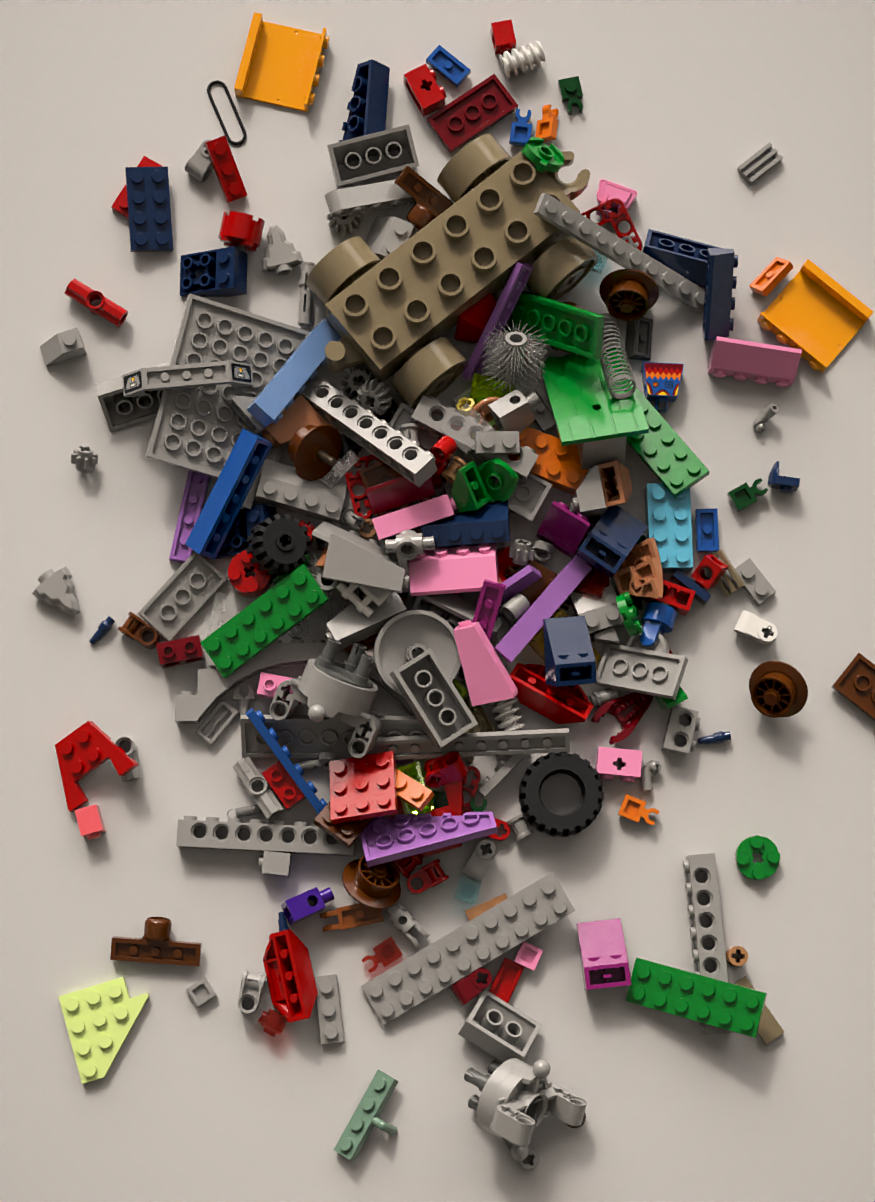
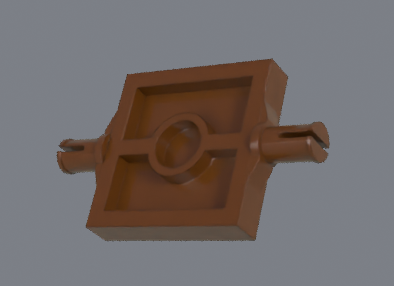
M529 560L528 565L539 570L542 577L519 592L526 597L530 606L557 576L556 573L534 560ZM509 565L507 569H509L513 573L509 572L508 570H505L504 573L509 576H513L519 571H517ZM567 600L563 602L568 606L571 605V602ZM564 604L560 605V607H562L566 611L569 609V607H567Z

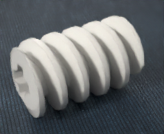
M535 41L534 47L530 43L527 44L526 49L520 46L518 51L512 49L511 55L508 51H504L503 57L499 54V59L503 72L507 78H510V71H513L515 76H517L519 68L523 73H526V66L533 71L535 63L538 68H541V61L545 62V55L540 42Z
M512 698L490 703V705H496L492 709V713L499 714L494 720L502 722L497 726V730L519 731L525 726V724L517 723L522 718V715H515V712L520 710V707H513V704L518 701L517 699Z

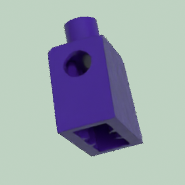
M315 887L284 901L281 907L291 926L323 911L326 908L325 903L335 898L330 887L320 892ZM307 900H312L314 902V906H310Z

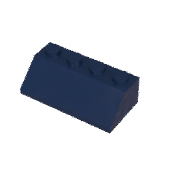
M648 229L642 252L691 282L705 287L708 248L720 247Z
M708 248L702 327L703 337L706 341L715 340L717 336L729 337V331H733L734 318H730V312L735 309V297H732V289H736L737 276H733V269L738 267V255H734V249Z

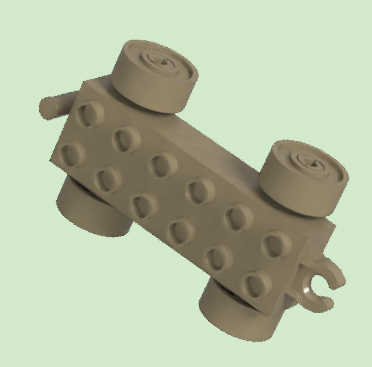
M491 134L482 135L463 147L445 165L437 179L438 184L455 202L452 206L383 260L378 258L360 236H356L332 249L309 273L306 285L325 306L328 323L341 337L340 342L330 341L325 347L328 369L332 373L340 374L347 368L364 364L380 383L397 372L391 381V385L413 409H416L423 395L434 398L439 396L462 374L468 364L467 360L447 337L441 336L457 324L460 314L488 294L494 295L503 288L516 262L526 263L533 267L526 283L533 294L554 301L559 300L571 291L594 268L599 257L589 246L533 213L542 193L549 194L580 213V210L571 200L581 195L587 188L590 171L584 169L578 174L574 182L564 183L559 179L558 172L545 170L542 173L537 171L534 163L525 157L522 151L512 158ZM571 151L562 152L565 160L561 168L571 166L574 161V153Z

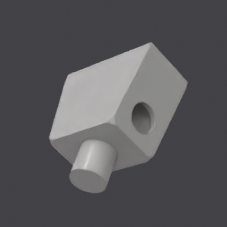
M514 390L490 403L488 407L499 431H519L521 433L535 420L532 408L539 404L541 400L535 392L524 397L519 390Z

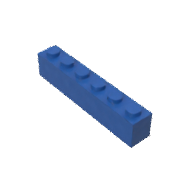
M242 429L185 543L188 547L200 555L216 559L273 445L271 442L258 434Z

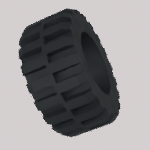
M548 753L536 759L527 768L519 786L518 797L522 813L528 819L529 824L537 828L536 830L541 833L544 832L548 836L568 837L569 835L580 833L596 819L604 799L602 779L600 780L598 777V771L596 768L593 769L587 759L584 760L575 753ZM555 774L571 776L581 788L579 806L573 812L566 815L551 813L544 807L541 801L540 790L542 784L547 778Z

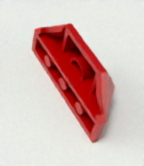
M517 663L510 674L518 690L516 696L519 702L557 724L585 722L594 706L592 702H589L579 685L559 687L547 685L545 681V666Z
M291 929L270 934V941L265 950L263 963L267 974L272 1004L286 1017L289 1023L310 1018L318 992L308 948Z

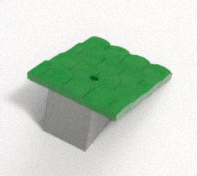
M617 348L609 349L606 352L616 350ZM613 352L608 354L607 356H612L619 352ZM568 354L563 357H547V359L540 360L541 362L544 361L539 365V368H543L541 369V376L561 446L577 444L582 469L593 468V466L613 461L625 463L627 436L649 433L648 424L637 391L635 390L630 397L625 399L612 397L608 391L600 359L594 360L579 354ZM620 356L612 357L609 360L617 359ZM621 360L613 361L610 364L619 363ZM622 364L613 366L612 368H618L622 366ZM617 369V370L613 371L612 373L620 372V371H622L623 369ZM629 379L623 382L613 383V385H623L627 383ZM632 381L622 387H611L617 390L625 389L630 386ZM633 385L624 391H612L617 394H624L629 392Z

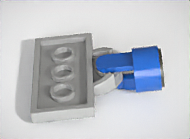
M659 601L647 603L641 620L644 625V632L631 636L627 646L606 644L596 673L595 684L675 700L688 659L686 656L669 654L668 642L663 637V634L672 632L678 615L676 609L669 604Z

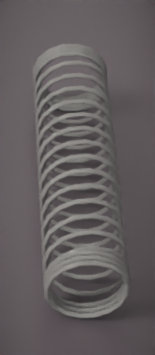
M599 314L605 316L604 319L614 321L604 322L612 323L614 326H604V328L613 327V329L603 331V338L611 335L614 336L602 339V345L604 346L601 349L600 359L608 391L616 399H625L635 392L636 382L621 338L618 323L611 314ZM611 339H616V340H614L613 342H609V343L604 344L605 341H609V340H611ZM616 343L615 346L605 348V346ZM615 347L617 348L616 350H613V351H610V352H606V351L609 350V349H612V348H615ZM619 352L615 355L607 356L610 353ZM620 356L617 359L609 360L612 357ZM621 360L619 363L610 364L613 361ZM622 364V366L618 368H612L613 366ZM617 369H623V370L620 371V372L612 373L613 371H615V370H617ZM629 379V381L623 385H613V383H619ZM632 381L630 386L625 389L617 390L611 387H622ZM633 385L632 389L624 394H617L612 391H624Z

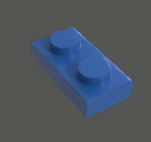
M438 45L426 58V63L456 88L471 73L467 66L441 45Z
M696 509L697 553L719 551L717 509Z

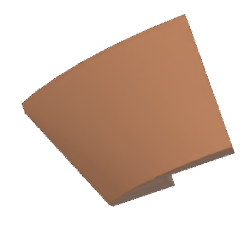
M648 538L634 546L622 563V570L614 575L619 594L629 591L630 595L657 599L663 597V573L655 538Z

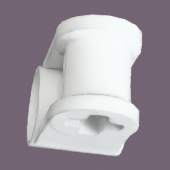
M744 610L734 628L737 634L764 645L772 643L778 633L774 624ZM766 629L770 631L769 634L771 635L767 638L763 637V632Z

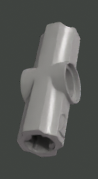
M250 757L237 761L233 769L267 821L279 817L284 812V809ZM258 785L264 787L260 792L253 791L254 787Z

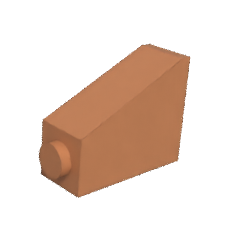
M301 394L287 410L284 409L281 412L283 416L276 424L270 423L261 433L264 435L263 438L271 442L276 448L290 443L293 435L304 426L330 424Z
M618 461L596 465L599 468L606 508L626 503L633 491L629 469Z

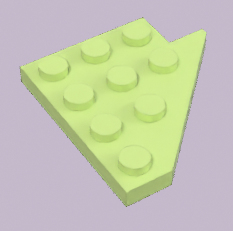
M124 977L59 996L82 1084L106 1076L149 998V993L130 998Z

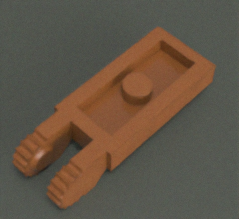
M360 903L320 913V919H327L338 915L339 924H330L322 927L323 932L337 929L345 930L384 921L382 909L369 908Z

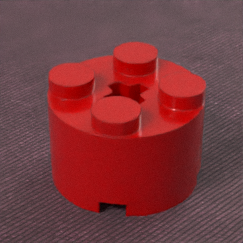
M225 211L223 212L218 238L224 242L226 247L241 245L247 251L256 252V249L260 247L265 221L261 218L258 221L252 220L253 215L230 211L228 215Z
M247 550L237 554L231 560L228 567V577L233 589L238 594L244 597H256L263 595L270 588L273 575H267V569L263 572L257 569L259 564L257 562L251 563L249 559L253 558L252 553L247 554ZM253 570L255 576H249L247 578L246 573L251 572Z

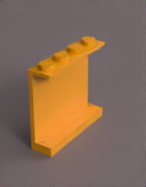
M254 12L234 86L235 96L308 112L309 106H313L315 101L314 87H318L320 81L319 67L323 68L325 56L323 51L328 49L330 37L327 36V29L323 28L322 34L269 23L263 21L262 14Z
M807 259L800 271L764 312H761L757 321L760 322V326L764 330H770L775 334L776 339L780 343L787 344L791 348L802 349L800 358L803 357L807 360L809 366L815 371L819 370L823 373L867 322L873 311Z

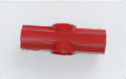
M75 278L70 281L66 288V296L88 308L92 314L101 316L118 328L126 320L128 311L104 297L100 291L91 289ZM94 300L102 301L98 306L91 305Z

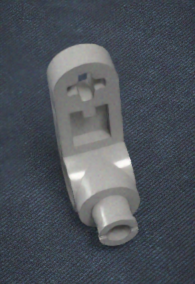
M404 530L399 535H396V539L385 540L386 553L397 552L398 565L405 569L406 575L409 576V560L414 559L417 555H424L425 550H435L434 536L424 537L423 533ZM410 579L407 589L403 588V593L410 592Z

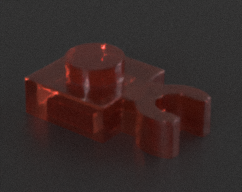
M389 937L373 948L376 953L374 956H365L362 962L364 963L367 960L373 961V967L368 970L371 973L377 969L379 963L382 962L383 966L386 967L403 956L393 938Z

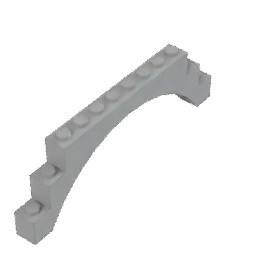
M293 639L291 643H282V640H276L228 678H224L214 665L203 666V669H198L197 695H194L192 691H182L181 695H175V722L177 724H199L215 703L235 686L261 672L282 666L307 664L309 659H317L319 655H322L326 645L325 640L315 639L312 640V643H304V640ZM338 651L334 661L343 663L345 660H348L350 654ZM373 663L368 675L369 680L377 683L396 698L410 716H416L404 696L395 693L383 683Z

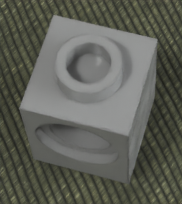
M264 851V856H259L258 869H262V874L289 877L292 855L290 853Z

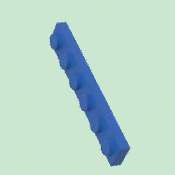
M251 708L246 711L247 717L319 814L327 805L324 798L319 800L315 795L318 790L311 781L306 783L302 777L305 772L298 763L293 765L289 759L292 757V754L285 745L280 747L277 743L279 736L273 728L268 730L264 725V722L267 720L260 710L255 712Z

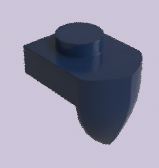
M776 461L768 477V486L780 489L782 493H793L799 487L800 478L779 476V461Z

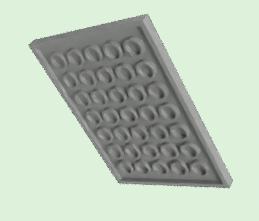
M189 294L169 366L218 361L247 363L252 365L253 386L232 388L231 384L163 390L145 457L218 479L242 429L253 432L227 402L234 396L257 397L310 332ZM261 431L257 433L261 437L264 436ZM272 445L266 459L278 463L282 446L275 448Z

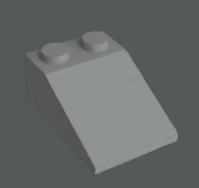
M595 567L592 568L568 596L575 616H585L589 636H594V634L611 627L615 629L624 626V619L620 615L616 602L617 595L609 577Z

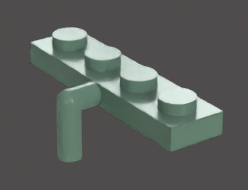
M377 1070L334 1150L355 1162L374 1126L391 1135L397 1133L395 1126L383 1121L379 1116L399 1081Z

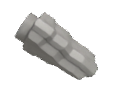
M278 225L270 226L267 234L268 246L264 249L265 258L261 260L262 271L276 272L277 276L289 275L293 272V267L304 262L300 251L295 250L293 243L286 241L285 234Z
M66 566L56 572L49 569L38 578L40 585L32 594L39 601H46L50 606H58L64 613L73 617L80 613L78 600L73 595L75 587L71 582L72 575Z

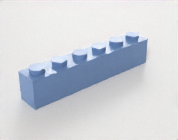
M326 318L314 327L247 408V411L265 427L272 422L276 424L282 418L283 414L281 411L284 408L287 410L295 402L293 399L294 395H300L307 387L304 384L307 379L311 381L318 373L316 368L319 365L322 367L327 362L325 347L328 342H339L341 339L340 335L328 323Z

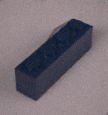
M373 59L357 65L351 90L354 92V95L350 102H348L347 110H349L347 122H343L342 130L345 132L343 140H339V142L385 130L389 67Z
M508 500L498 501L482 506L478 510L467 511L421 526V532L424 537L434 536L435 547L511 542Z

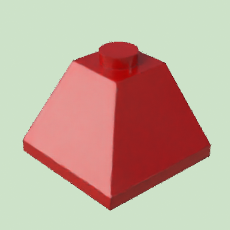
M491 293L458 316L454 335L456 340L478 343L497 304Z

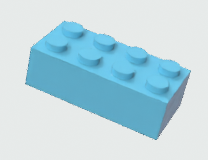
M662 483L646 484L644 489L645 525L648 526L646 529V539L655 538L661 560L662 573H674L677 569L682 572H691L693 569L690 488L674 498Z

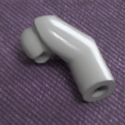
M774 403L770 404L753 421V428L758 433L767 429L765 422L779 412L778 406Z
M651 760L641 769L640 781L642 791L653 790L651 779L661 770L660 762Z

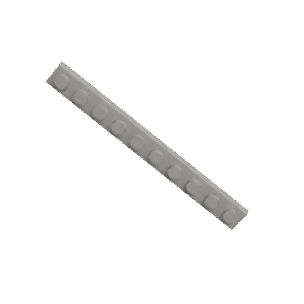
M542 193L533 212L534 214L623 268L635 269L648 274L654 279L658 289L696 312H704L705 290L549 194Z
M569 728L463 733L436 749L428 735L377 737L373 749L367 755L394 751L396 760L438 758L449 752H458L461 757L570 752ZM358 741V750L364 752V744Z

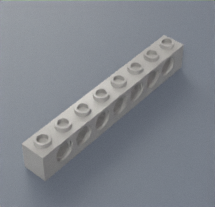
M315 376L305 384L307 387L301 394L330 425L416 486L420 487L437 471L436 459L431 452H425L414 440H408L401 431H395L385 420H379L372 411L362 408L355 399L351 400L346 397L342 390L333 388L326 379L322 380Z
M184 816V820L178 819L176 846L178 848L354 856L355 842L350 848H347L339 841L335 845H329L326 841L329 834L318 826H307V822L294 821V825H285V821L272 820V824H263V820L250 819V823H241L239 818H228V822H220L218 817H206V821L197 820L196 816ZM198 827L206 828V835L203 838H196L195 830ZM220 828H227V838L218 839L217 831ZM242 829L250 830L251 835L248 840L242 841L239 839V832ZM264 830L272 831L273 837L268 842L261 840V833ZM287 831H292L295 834L294 840L290 843L284 842L282 838L283 834ZM309 832L317 835V840L313 844H308L304 840L305 835Z
M715 853L688 855L686 860L683 861L684 874H688L689 882L685 883L686 896H690L691 905L687 906L688 917L692 918L693 927H690L691 941H695L692 959L693 963H697L698 972L694 973L728 982ZM697 871H702L705 874L706 880L704 883L696 881L695 874ZM700 893H704L708 897V903L705 906L698 903L697 897ZM703 915L710 918V925L707 928L702 927L700 924V918ZM706 937L710 938L713 942L710 950H706L702 946V941ZM707 960H712L715 964V969L711 973L707 972L704 968ZM699 1022L700 1031L704 1030V1035L734 1033L733 1031Z

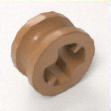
M364 519L365 524H369V527L373 526L374 529L370 531V534H366L365 531L362 532L361 530L365 528V525L363 528L359 526L360 530H358V533L361 534L363 539L369 540L376 536V530L371 519Z

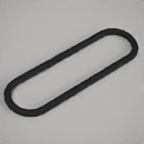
M212 81L207 86V94L229 143L233 145L242 144L246 140L247 134L228 88L222 81ZM213 84H221L225 89L244 135L242 140L234 142L229 138L210 93V87Z

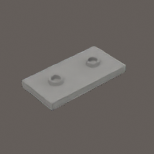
M194 551L137 614L166 641H171L228 578L205 557Z

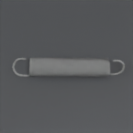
M258 805L235 808V818L262 813Z

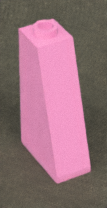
M448 494L373 518L372 522L378 539L382 541L399 535L404 530H414L454 516V510H457V506L453 497L449 498Z
M471 620L459 622V626L453 630L472 706L515 698L518 694L517 687L480 623H472Z

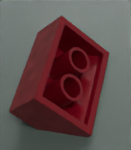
M404 476L365 489L374 516L391 513L390 510L398 507L400 510L412 506L411 503L416 501L421 503L432 499L431 496L435 495L431 478L420 487Z

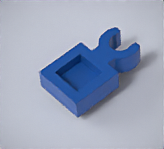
M517 108L515 114L517 122H512L509 144L525 146L532 133L533 124H527L531 119V110H528L526 117H521L520 109Z

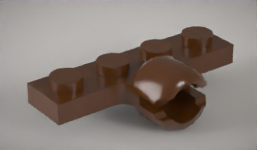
M409 166L405 167L394 182L415 200V205L406 215V219L409 223L414 224L418 230L424 228L454 204Z
M149 917L145 921L144 936L142 938L112 937L110 960L199 967L202 943L174 941L171 938L172 922L170 919L165 917Z

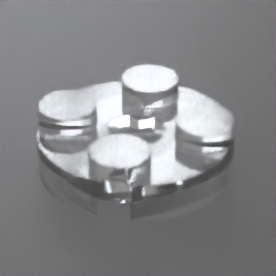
M350 450L321 481L331 489L359 458Z

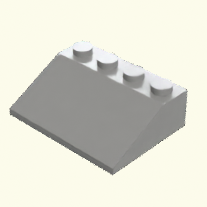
M323 521L311 534L313 546L319 551L323 552L324 548L328 547L330 534L332 533L399 566L397 552L387 554L386 549L380 547L381 544L373 539L367 541L361 538V534L353 530L345 531L341 529L342 526L334 521H330V523Z

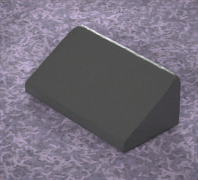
M642 317L638 320L627 321L625 351L628 359L647 361L651 359L653 319Z

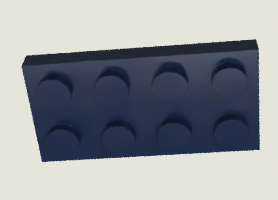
M168 166L126 167L130 252L173 251Z

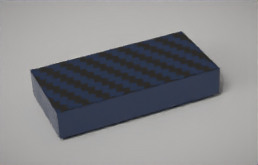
M679 569L670 578L676 584L696 591L694 598L702 605H705L711 597L708 592Z

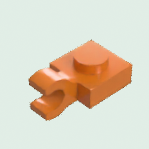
M549 104L543 106L542 120L537 121L535 137L544 139V142L555 140L557 135L558 119L556 118L558 117L559 110L557 108L551 110V105Z

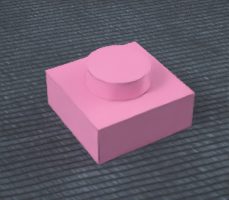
M523 941L514 962L534 971L543 950Z

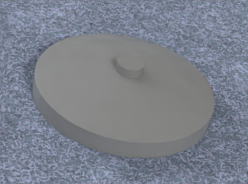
M410 610L391 618L379 631L373 649V657L376 659L374 665L383 683L395 693L402 695L390 673L429 648L435 654L450 680L453 681L458 673L461 661L452 626L439 615L425 610Z

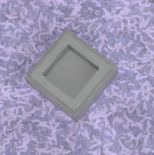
M206 977L186 989L197 1008L217 996Z

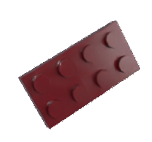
M493 74L429 116L427 123L451 154L517 110L518 104L497 76Z

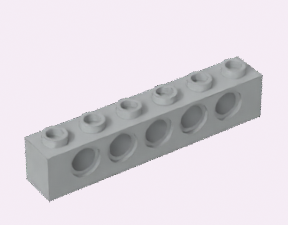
M423 395L411 417L410 423L419 424L420 429L439 439L443 436L453 438L458 449L483 462L495 457L501 459L518 474L519 480L524 483L539 456L535 454V450L528 446H520V453L516 454L519 457L517 461H511L508 458L509 454H475V441L471 440L470 435L475 434L476 431L496 430L492 427H484L478 424V421L470 416L464 417L460 415L457 409L451 406L445 407L440 404L439 400L431 396L426 397ZM433 414H439L442 416L443 419L440 421H434L431 418V416ZM452 424H459L462 429L454 431L450 426Z

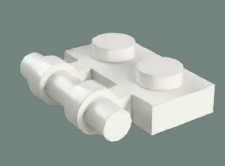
M342 582L336 587L342 593L341 596L345 600L349 599L356 606V610L359 613H364L368 618L374 613L368 605L373 601L379 607L393 593L391 591L353 584L346 586ZM357 588L366 595L363 600L354 593Z

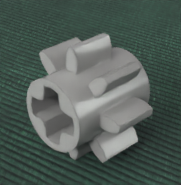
M79 446L71 454V464H76L75 467L78 471L89 472L98 463V454H93V448L90 446Z
M517 539L515 540V545L510 544L508 557L513 558L512 562L514 564L528 565L529 560H534L535 547H531V542L528 540Z

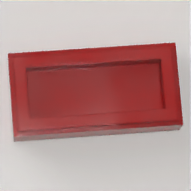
M504 957L489 992L509 1003L525 967Z

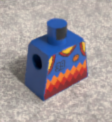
M643 362L641 374L644 394L648 401H655V409L659 413L667 412L668 402L676 401L684 364Z

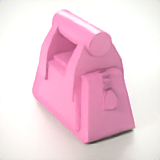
M605 179L600 180L597 190V202L599 204L612 198H619L624 202L627 210H629L636 200L637 191ZM612 202L611 208L617 210V213H619L618 209L621 207V205H616L615 202ZM605 206L601 207L606 213V218H610L608 213L612 211L604 209ZM596 211V215L602 217V214L599 211Z

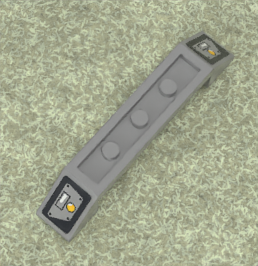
M235 361L149 367L122 375L124 397L145 396V391L231 384L232 388L253 386L252 365Z

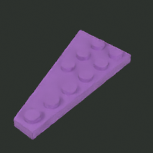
M466 812L462 816H452L451 813H443V816H432L431 813L397 814L391 818L375 817L360 837L367 866L371 867L496 834L498 830L492 812Z

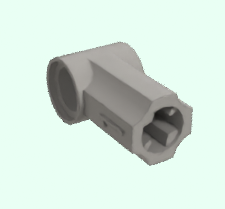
M129 737L118 738L115 742L118 747H121L125 742L131 744L130 751L125 754L138 763L135 742ZM139 763L136 768L125 776H121L122 782L141 778Z

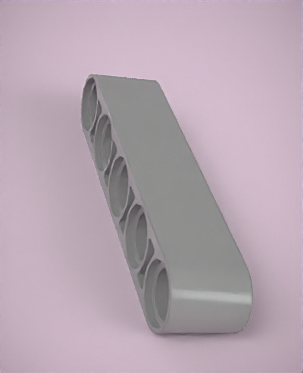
M396 179L333 190L325 195L332 217L414 204L415 200L394 183Z

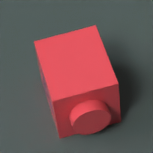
M95 804L74 810L82 837H87L88 840L101 837L100 833L106 832L98 805Z

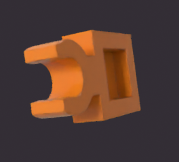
M625 794L617 815L639 823L640 818H643L646 824L654 825L655 822L651 821L648 815L650 813L658 815L659 811L655 808L645 809V801Z

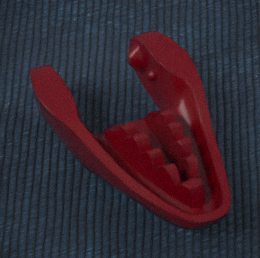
M633 692L611 700L599 707L591 722L599 723L600 718L604 717L606 713L613 715L620 723L622 731L617 733L616 736H611L609 744L612 745L620 742L632 733L651 704L653 696Z

